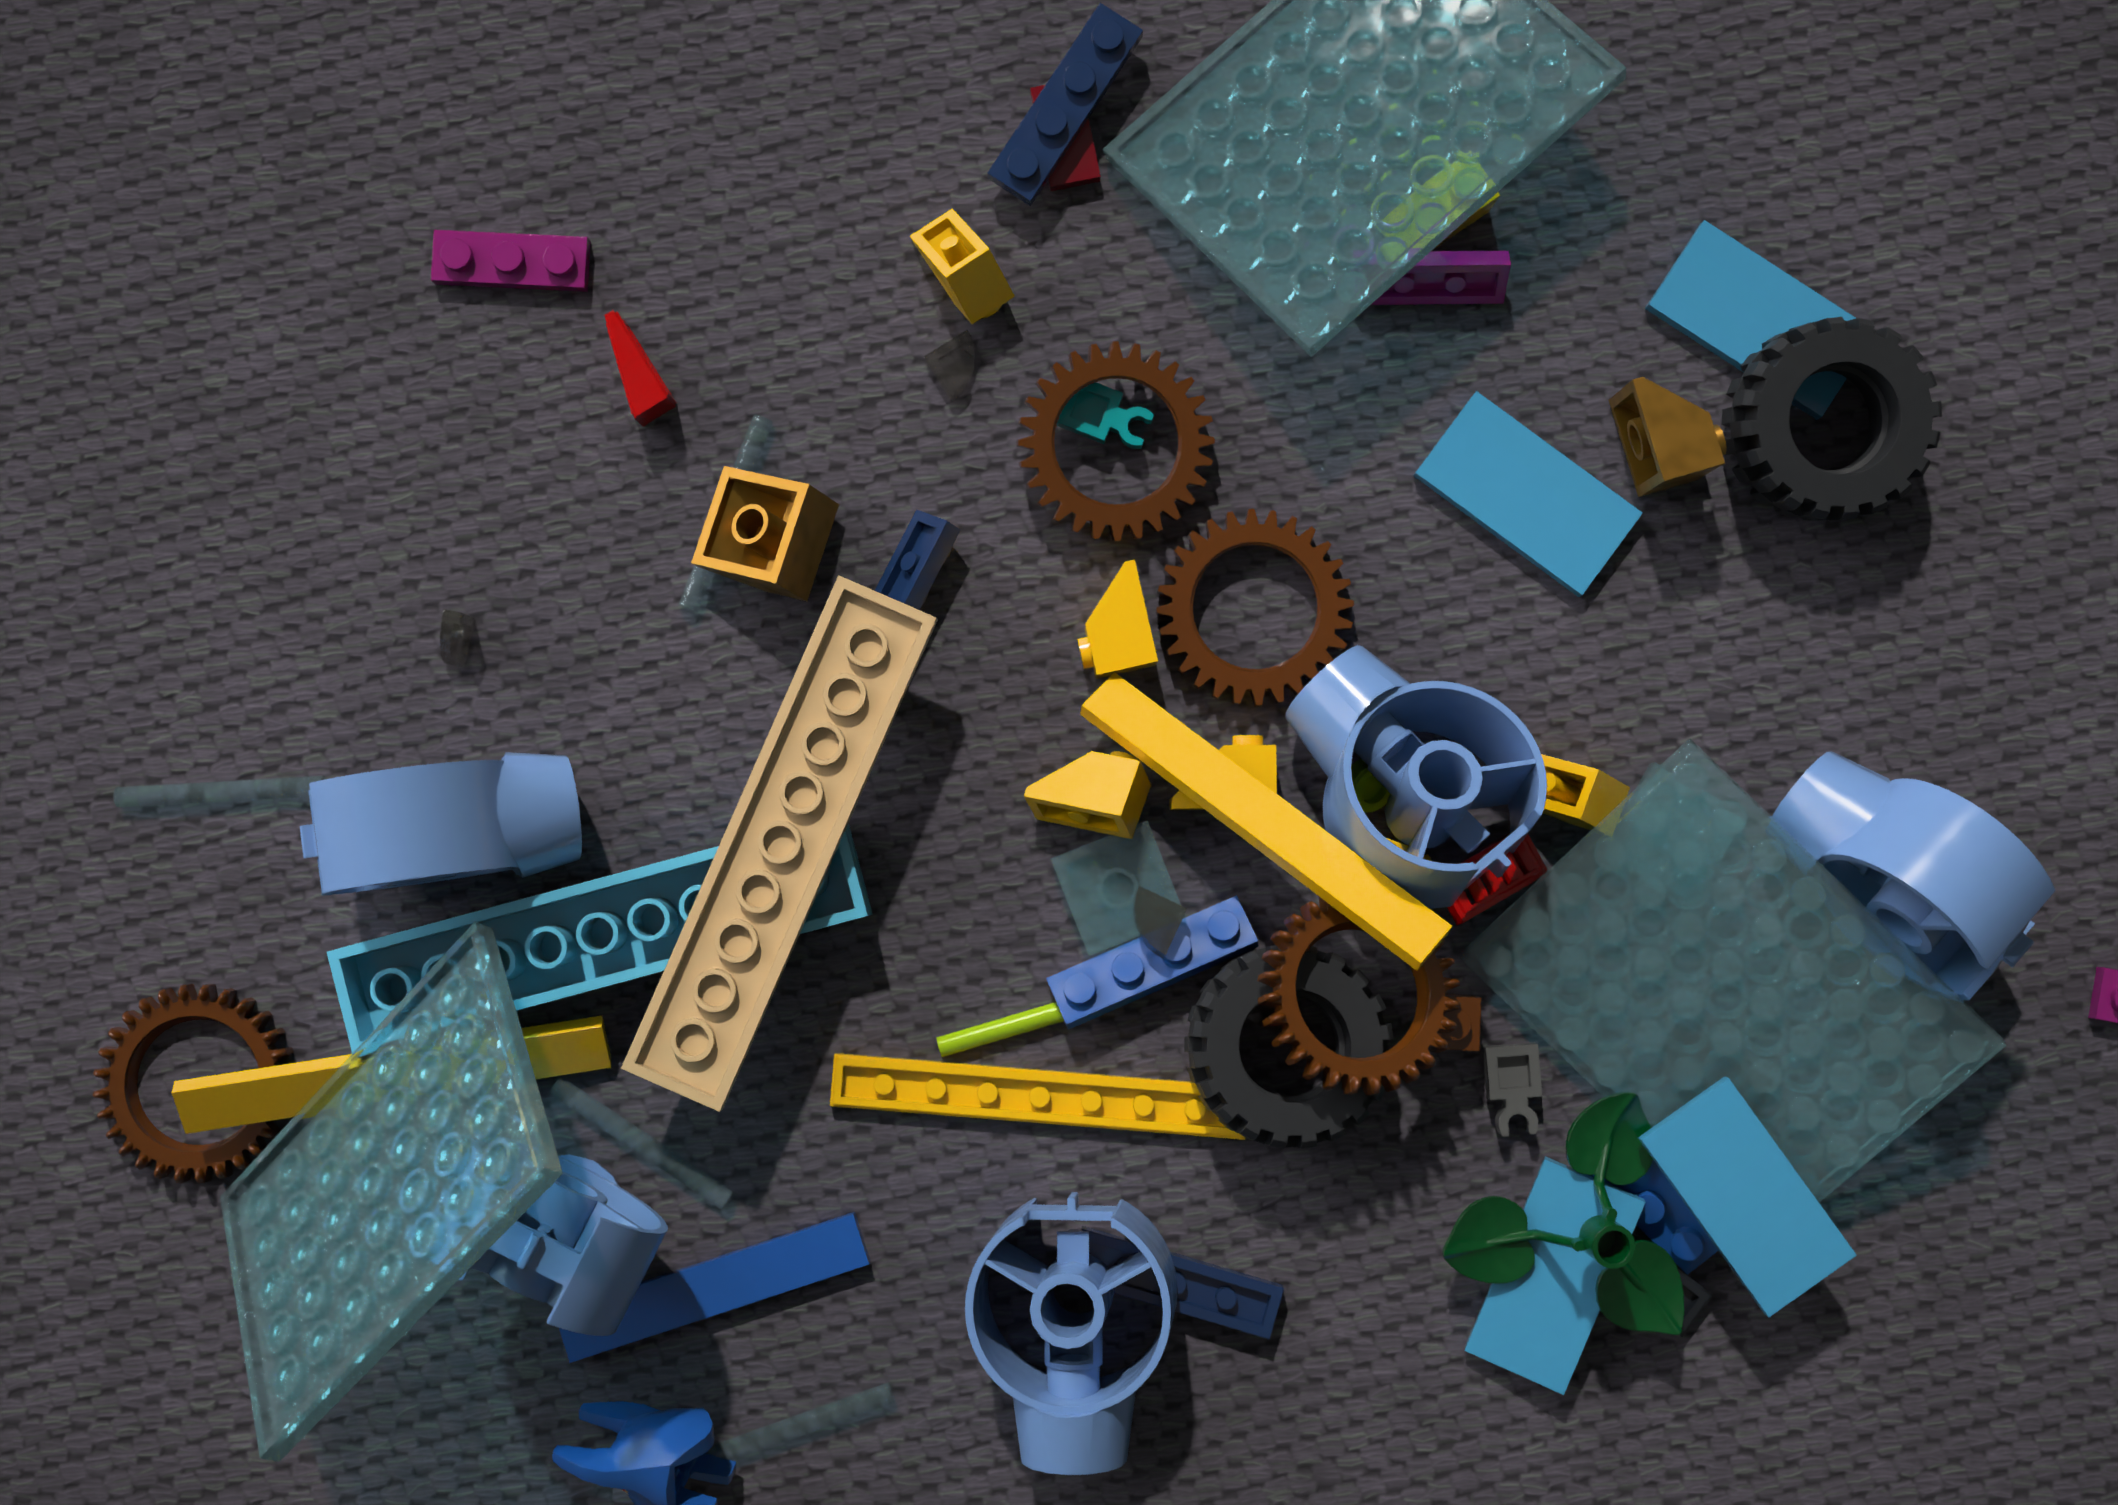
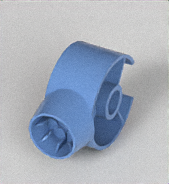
M1356 645L1346 650L1324 667L1300 691L1286 711L1285 718L1328 777L1323 795L1325 830L1430 909L1452 906L1460 894L1488 870L1500 878L1511 865V861L1506 857V854L1508 852L1512 854L1515 852L1543 813L1547 793V779L1544 761L1538 745L1517 715L1497 699L1475 688L1446 681H1424L1411 684L1363 646ZM1412 731L1434 733L1455 742L1438 740L1424 744ZM1472 752L1476 754L1487 766L1480 767V764L1478 763ZM1354 753L1368 766L1367 770L1390 793L1384 811L1386 822L1393 835L1408 845L1407 852L1386 839L1364 813L1353 786L1351 763ZM1508 804L1510 835L1476 864L1473 862L1448 864L1423 859L1426 848H1434L1446 842L1449 837L1467 854L1474 851L1490 833L1468 810Z
M1832 751L1823 754L1804 772L1781 801L1765 829L1766 836L1809 880L1815 882L1816 888L1828 909L1860 944L1906 978L1931 991L1955 999L1970 1000L2003 961L2011 967L2016 965L2034 944V941L2026 936L2035 925L2031 919L2055 892L2050 877L2033 853L2008 828L1980 807L1947 789L1925 781L1908 778L1890 781L1889 778Z
M505 752L501 760H473L409 766L309 783L310 790H308L313 824L299 826L303 858L317 857L322 896L410 886L513 870L516 875L524 878L579 860L582 853L581 820L576 784L569 758L565 755Z
M484 1135L479 1136L475 1140L424 1240V1246L428 1254L442 1268L460 1281L465 1279L470 1268L489 1274L493 1279L514 1292L540 1302L548 1303L553 1307L547 1319V1324L586 1335L608 1336L617 1331L668 1231V1225L650 1206L621 1188L614 1175L594 1160L570 1154L557 1156L519 1141Z
M1077 1192L1070 1194L1067 1199V1205H1037V1198H1033L1015 1210L1002 1223L983 1249L972 1269L965 1299V1318L968 1336L972 1348L986 1373L1001 1389L1013 1397L1021 1462L1032 1470L1059 1475H1090L1109 1472L1122 1467L1127 1462L1136 1390L1150 1377L1163 1355L1177 1304L1176 1270L1170 1250L1158 1229L1142 1212L1123 1199L1119 1200L1117 1206L1079 1205ZM1028 1220L1111 1221V1228L1125 1235L1136 1245L1140 1252L1130 1255L1121 1263L1107 1268L1104 1262L1089 1254V1232L1080 1231V1229H1069V1231L1057 1232V1259L1050 1266H1047L1005 1241L1004 1238L1019 1227L1025 1226ZM1151 1267L1156 1276L1162 1298V1328L1151 1346L1136 1361L1113 1374L1100 1377V1366L1103 1364L1102 1327L1113 1301V1288ZM990 1268L1033 1293L1030 1315L1032 1325L1040 1337L1044 1339V1363L1047 1366V1372L1024 1360L1011 1348L1000 1333L989 1302L988 1278ZM1067 1283L1079 1286L1092 1299L1094 1309L1080 1314L1067 1311L1056 1300L1053 1288Z

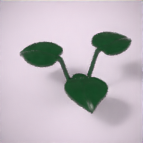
M1621 1092L1603 1097L1584 1109L1574 1120L1568 1131L1565 1150L1567 1161L1576 1172L1594 1175L1593 1185L1603 1210L1602 1215L1593 1216L1582 1225L1579 1237L1572 1238L1536 1229L1527 1230L1526 1213L1517 1203L1501 1196H1488L1471 1203L1457 1219L1442 1250L1445 1261L1456 1271L1468 1278L1485 1283L1500 1284L1515 1281L1532 1269L1535 1255L1529 1243L1530 1240H1539L1570 1247L1577 1252L1584 1251L1600 1265L1606 1267L1597 1278L1595 1292L1599 1309L1607 1319L1621 1328L1632 1331H1652L1672 1335L1681 1334L1684 1320V1293L1679 1271L1674 1260L1665 1249L1656 1243L1647 1240L1635 1241L1630 1231L1616 1222L1617 1211L1612 1208L1604 1186L1605 1179L1616 1185L1633 1183L1645 1175L1652 1164V1157L1638 1139L1639 1136L1651 1129L1642 1109L1639 1096L1633 1092Z

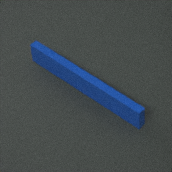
M852 1212L642 1281L617 1331L612 1335L593 1336L559 1328L569 1362L571 1363L869 1265L871 1261L856 1214Z

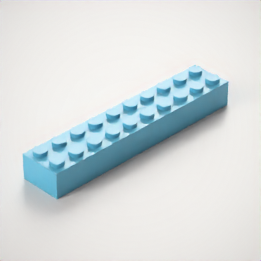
M849 823L800 934L873 914ZM719 846L327 951L352 1055L664 971Z

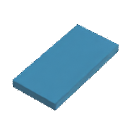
M1705 220L1698 226L1645 307L1646 310L1740 371H1742L1740 366L1750 354L1762 350V343L1775 335L1787 332L1791 328L1826 318L1843 317L1845 321L1856 318ZM1833 371L1813 374L1800 385L1792 404L1817 420L1824 415L1847 378Z
M1477 391L1472 395L1413 475L1577 597L1584 594L1642 515L1640 510Z
M1724 1076L1638 1137L1639 1141L1766 1316L1771 1317L1857 1256L1728 1077Z
M1545 1156L1523 1207L1527 1216V1230L1536 1229L1572 1238L1579 1237L1582 1225L1589 1218L1602 1215L1603 1212L1593 1185L1594 1177L1578 1173L1571 1167ZM1604 1182L1612 1208L1617 1211L1616 1222L1633 1234L1646 1203L1645 1199ZM1530 1240L1529 1243L1535 1255L1532 1269L1515 1281L1500 1284L1491 1283L1464 1351L1564 1395L1600 1311L1596 1302L1595 1287L1599 1274L1606 1267L1600 1265L1584 1251L1577 1252L1570 1247L1539 1240Z

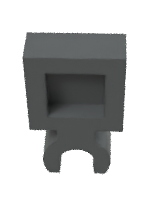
M1531 1042L1482 1046L1486 1098L1489 1100H1502V1107L1495 1116L1497 1132L1501 1136H1509L1508 1122L1513 1115L1521 1114L1525 1119L1526 1132L1528 1134H1536L1538 1131V1118L1535 1112L1528 1107L1527 1098L1543 1096L1538 1044Z

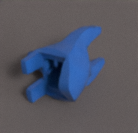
M624 1401L583 1403L579 1409V1419L618 1433L614 1443L610 1448L596 1449L557 1445L552 1454L553 1462L561 1469L581 1480L603 1487L621 1489L628 1494L634 1505H718L717 1498L684 1488L688 1479L692 1478L728 1485L732 1481L736 1470V1461L706 1454L714 1445L715 1436L713 1422L709 1413L703 1407L658 1410L645 1404Z

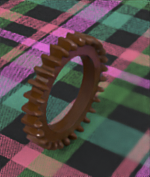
M1113 341L1110 343L1107 358H1104L1096 343L1089 346L1088 363L1076 351H1073L1068 355L1071 366L1070 372L1057 362L1050 367L1056 379V384L1041 377L1035 383L1045 398L1040 399L1028 396L1025 400V404L1036 412L1037 415L1036 417L1019 418L1018 425L1032 431V436L1018 439L1016 446L1032 450L1033 452L1032 456L1019 462V467L1037 470L1038 473L1026 483L1027 488L1044 486L1046 491L1037 502L1038 505L1042 507L1056 501L1058 506L1052 518L1056 522L1072 513L1071 531L1074 533H1078L1085 523L1089 521L1092 539H1099L1106 525L1109 526L1112 541H1121L1125 525L1128 526L1134 539L1142 538L1144 520L1154 532L1162 530L1160 512L1173 521L1179 519L1181 516L1174 501L1178 500L1187 505H1193L1196 500L1186 486L1203 487L1206 484V480L1194 471L1195 467L1211 466L1213 463L1212 459L1199 453L1200 447L1215 443L1214 437L1199 434V428L1213 421L1212 416L1195 415L1194 410L1206 399L1204 395L1187 398L1185 394L1193 384L1194 379L1189 377L1176 383L1173 379L1179 367L1177 362L1171 363L1162 371L1159 370L1161 352L1157 350L1152 352L1145 362H1142L1140 344L1134 343L1126 358H1123L1119 342ZM1106 379H1127L1150 388L1170 409L1178 432L1177 457L1169 476L1150 495L1126 504L1102 503L1080 493L1064 476L1055 453V429L1059 416L1068 401L1086 386Z
M1248 509L1244 525H1240L1233 511L1227 512L1225 516V530H1222L1213 519L1208 520L1205 524L1208 534L1207 540L1195 531L1189 533L1188 539L1194 551L1192 552L1179 546L1174 550L1173 554L1183 567L1166 565L1163 573L1172 579L1175 584L1159 585L1157 594L1171 600V603L1157 607L1156 615L1172 619L1171 623L1159 629V636L1177 638V641L1167 649L1166 654L1168 657L1183 653L1186 655V659L1178 669L1181 675L1194 668L1199 670L1193 685L1195 688H1200L1210 679L1214 681L1212 698L1218 699L1224 690L1229 687L1232 688L1233 705H1239L1245 692L1250 691L1254 707H1260L1263 703L1265 690L1270 692L1276 704L1282 703L1284 701V685L1297 696L1303 689L1301 676L1311 681L1319 673L1315 664L1326 667L1334 660L1326 650L1343 651L1347 643L1334 634L1335 631L1350 630L1353 622L1338 616V612L1351 609L1354 606V600L1341 598L1337 595V593L1349 587L1351 581L1350 579H1333L1332 576L1344 563L1342 559L1328 562L1323 560L1324 555L1331 547L1329 541L1314 548L1310 545L1316 531L1312 526L1300 536H1297L1295 534L1297 518L1291 516L1283 528L1277 527V515L1274 510H1270L1264 524H1259L1255 509ZM1241 546H1268L1288 554L1307 572L1316 592L1317 618L1308 641L1292 658L1269 668H1242L1222 660L1204 643L1194 621L1193 599L1201 575L1220 555Z
M1319 898V906L1313 901L1301 906L1302 917L1294 913L1283 921L1289 932L1279 930L1270 938L1281 951L1269 950L1263 953L1262 960L1272 966L1275 971H1267L1258 975V982L1273 988V992L1258 998V1004L1275 1007L1276 1011L1262 1021L1263 1025L1281 1026L1282 1028L1279 1035L1272 1041L1273 1046L1277 1047L1291 1043L1293 1048L1285 1062L1288 1065H1292L1302 1059L1307 1060L1302 1076L1306 1080L1316 1077L1323 1071L1322 1088L1325 1090L1335 1088L1341 1079L1343 1095L1357 1093L1360 1084L1365 1096H1371L1379 1093L1381 1084L1386 1092L1399 1089L1401 1086L1400 1077L1406 1083L1419 1079L1420 1073L1416 1066L1426 1070L1436 1064L1435 1058L1429 1051L1440 1053L1448 1048L1447 1041L1441 1038L1438 1033L1447 1034L1456 1030L1457 1024L1443 1014L1458 1010L1461 1006L1459 1001L1445 996V991L1460 986V981L1446 978L1442 975L1443 971L1455 964V960L1453 958L1437 959L1435 955L1445 944V939H1443L1417 971L1410 966L1417 988V1007L1413 1022L1406 1035L1394 1047L1382 1054L1366 1058L1347 1057L1337 1054L1324 1046L1305 1024L1296 998V975L1299 964L1306 952L1323 937L1343 930H1364L1322 898Z
M194 984L180 985L178 996L172 988L160 990L158 993L160 1004L152 997L141 999L139 1001V1008L143 1015L135 1010L124 1012L122 1020L130 1030L115 1027L108 1031L109 1037L114 1039L119 1046L103 1047L98 1051L101 1057L106 1058L112 1064L111 1067L95 1069L93 1072L95 1077L109 1081V1086L94 1091L93 1097L110 1100L111 1103L110 1106L97 1114V1118L116 1119L117 1123L106 1133V1137L111 1139L125 1134L127 1139L119 1149V1154L125 1156L139 1149L140 1154L135 1163L137 1169L147 1168L156 1160L154 1176L158 1179L167 1177L172 1169L175 1168L174 1179L176 1183L182 1184L189 1181L193 1170L196 1181L199 1184L211 1181L213 1169L216 1176L220 1179L233 1175L232 1162L240 1170L250 1167L253 1164L249 1151L258 1157L266 1155L270 1151L263 1137L275 1140L282 1136L283 1132L272 1120L246 1124L232 1136L212 1144L192 1145L169 1138L151 1123L142 1108L138 1095V1072L145 1052L160 1034L172 1026L186 1021L211 1020L225 1024L239 1033L247 1042L255 1056L258 1068L281 1065L280 1062L294 1053L293 1048L275 1047L274 1044L285 1031L283 1028L265 1031L264 1028L272 1014L270 1011H265L252 1017L255 999L252 997L245 998L235 1007L237 992L235 989H224L217 999L216 984L202 985L198 994Z

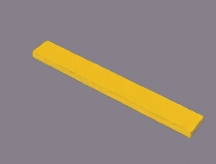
M1114 672L1082 704L1081 716L1416 971L1448 935L1452 928L1451 924Z
M596 1016L374 1050L354 1055L348 1054L174 1081L171 1093L185 1134L611 1068V1054L603 1017Z
M842 1053L834 1054L830 1106L1245 1140L1244 1136L1228 1129L1218 1121L1219 1118L1211 1110H1207L1198 1097L1201 1094L1196 1084L1189 1081Z

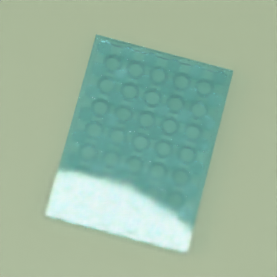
M1272 0L1104 147L1103 151L1106 159L1312 357L1626 79V67L1548 0Z
M1690 738L1481 933L1460 956V959L1603 1097L1621 1092L1637 1094L1651 1128L1724 1076L1728 1077L1819 1203L2007 1046L2004 1039Z
M475 921L220 1196L259 1457L261 1459L280 1462L563 1174L493 928Z

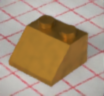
M1645 377L1633 379L1609 399L1638 497L1696 481L1725 464L1723 457L1727 451L1725 436L1719 425H1713L1710 412Z
M724 466L691 563L697 567L766 592L807 601L839 504L810 484Z

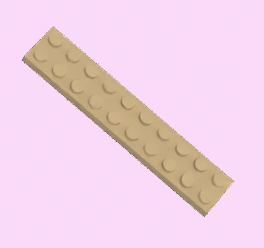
M838 575L621 1069L718 1112L723 1110L938 620L936 617Z

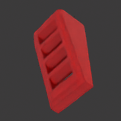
M612 310L604 315L606 327L631 414L640 425L645 426L676 407L675 404L677 402L628 323L617 311Z
M1510 833L1494 840L1457 864L1470 862L1476 864L1508 837ZM1528 834L1513 854L1511 852L1506 854V857L1511 861V865L1503 874L1506 882L1502 876L1498 878L1488 870L1481 877L1489 893L1479 877L1468 887L1474 899L1473 903H1470L1466 893L1463 891L1455 903L1447 907L1456 925L1468 921L1547 873V867Z

